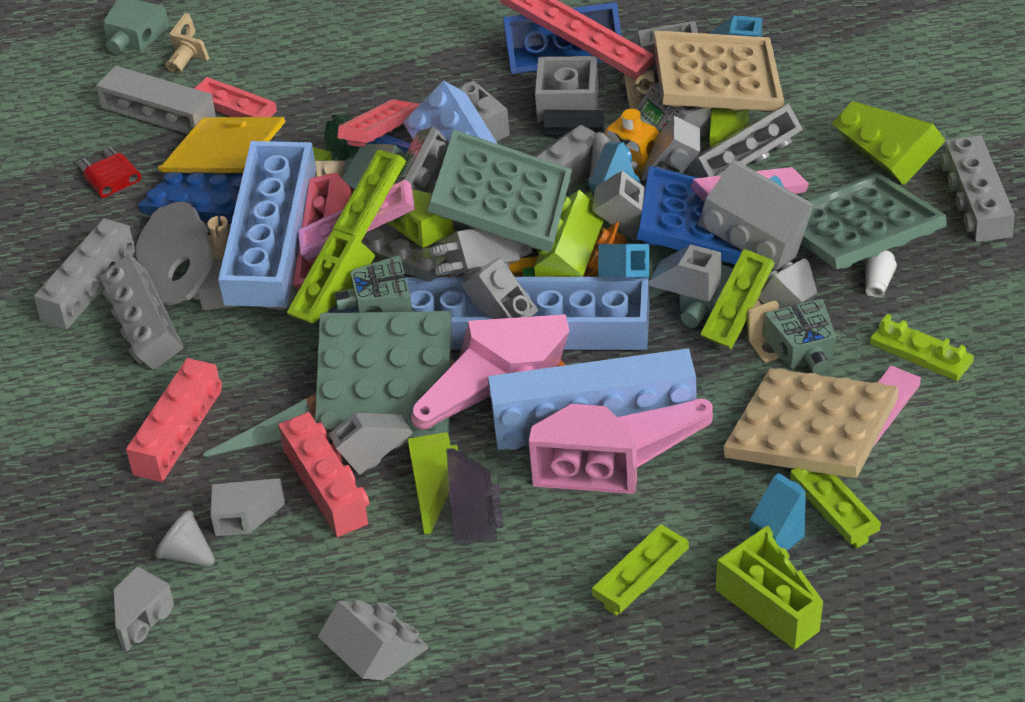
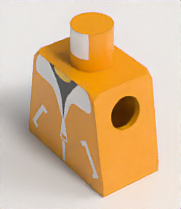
M627 109L622 113V116L607 127L605 135L611 141L624 142L631 152L632 160L637 163V168L633 170L634 174L642 180V171L659 131L656 127L641 121L640 111L637 109Z

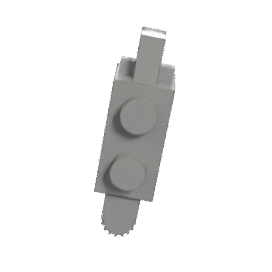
M479 228L458 231L441 241L442 245L429 249L431 257L445 255L447 263L434 268L436 276L451 274L452 278L464 275L465 280L482 266L500 257L509 268V265L517 262L520 258L533 253L532 247L512 239L502 238L497 234Z

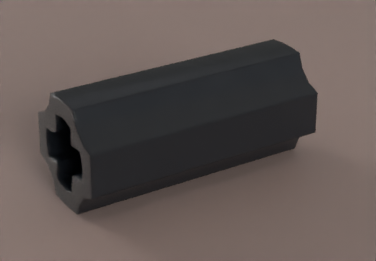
M544 110L545 136H561L580 125L595 133H604V110Z

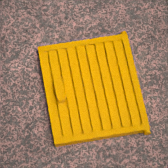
M202 117L163 165H159L158 170L170 173H243L251 141L270 142L286 121L284 117Z

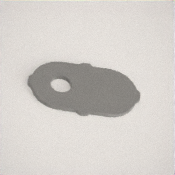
M175 202L157 209L143 228L136 245L138 263L147 270L165 306L175 305L194 297L208 276L213 263V249L207 236L209 229L200 220L196 209L186 202ZM190 260L189 269L184 276L173 281L172 277L175 269L182 262Z

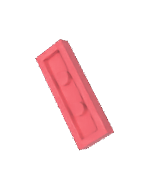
M206 77L194 88L211 93L215 111L230 117H271L277 112L275 102Z

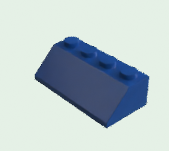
M617 2L572 8L622 36ZM523 15L503 17L504 39L511 74L537 71L538 57L593 56ZM597 58V63L603 62Z

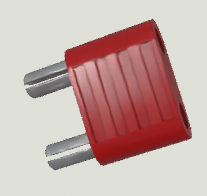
M112 147L105 148L104 150L107 158L92 165L84 158L82 161H78V166L83 171L84 179L102 198L141 180V173L122 153H116Z

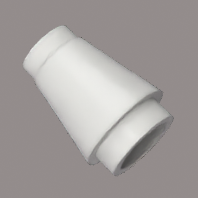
M885 250L876 257L865 259V292L868 296L883 297L885 295V291L897 267L895 257L891 252Z

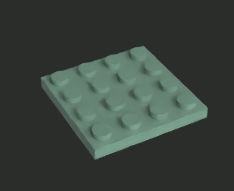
M453 130L427 211L437 214L442 218H449L467 224L472 228H479L497 234L505 239L515 240L535 249L551 252L572 169Z
M875 173L808 199L807 201L814 204L801 245L835 269H845L852 266L855 262L865 258L876 257L880 252L893 247L903 246L908 241L920 236L933 234L935 230L947 226L946 215L880 173Z
M451 311L320 313L315 422L323 424L327 432L328 441H332L329 433L354 413L402 414L413 432L408 438L448 432L449 435L450 417L429 429L423 430L416 428L412 424L411 415L414 405L451 367Z

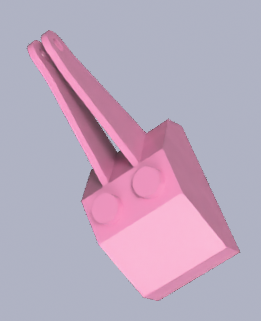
M566 314L468 321L459 359L414 405L411 415L412 424L418 429H429L442 420L490 397L488 376L557 367L569 334Z
M695 399L678 405L617 417L606 406L570 404L533 425L531 428L529 450L533 486L635 494L637 468L697 431L709 426L713 421V406L706 399Z

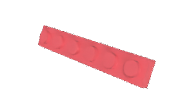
M500 0V3L589 54L597 56L598 59L635 80L654 64V54L558 0Z
M391 99L340 125L338 138L346 139L349 145L365 146L366 143L375 141L376 138L391 132L392 129L400 127L403 121L420 104Z

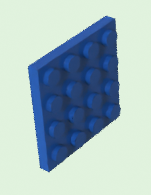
M270 140V142H291L282 140ZM168 172L165 174L164 179L147 193V196L138 204L141 213L151 216L160 207H165L175 202H186L196 209L201 221H209L211 218L218 216V221L221 223L220 217L223 216L228 220V224H231L243 173Z
M649 165L644 187L642 214L639 220L636 239L643 240L649 245L670 247L676 251L690 244L721 252V261L736 265L742 250L698 225L704 202L691 189L692 181L697 177Z

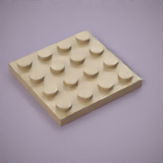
M654 30L653 45L662 104L673 107L699 106L704 109L715 107L729 108L735 111L748 109L761 112H771L783 107L784 98L770 38Z
M770 368L725 443V458L794 469L802 468L806 469V471L857 479L898 399V386Z

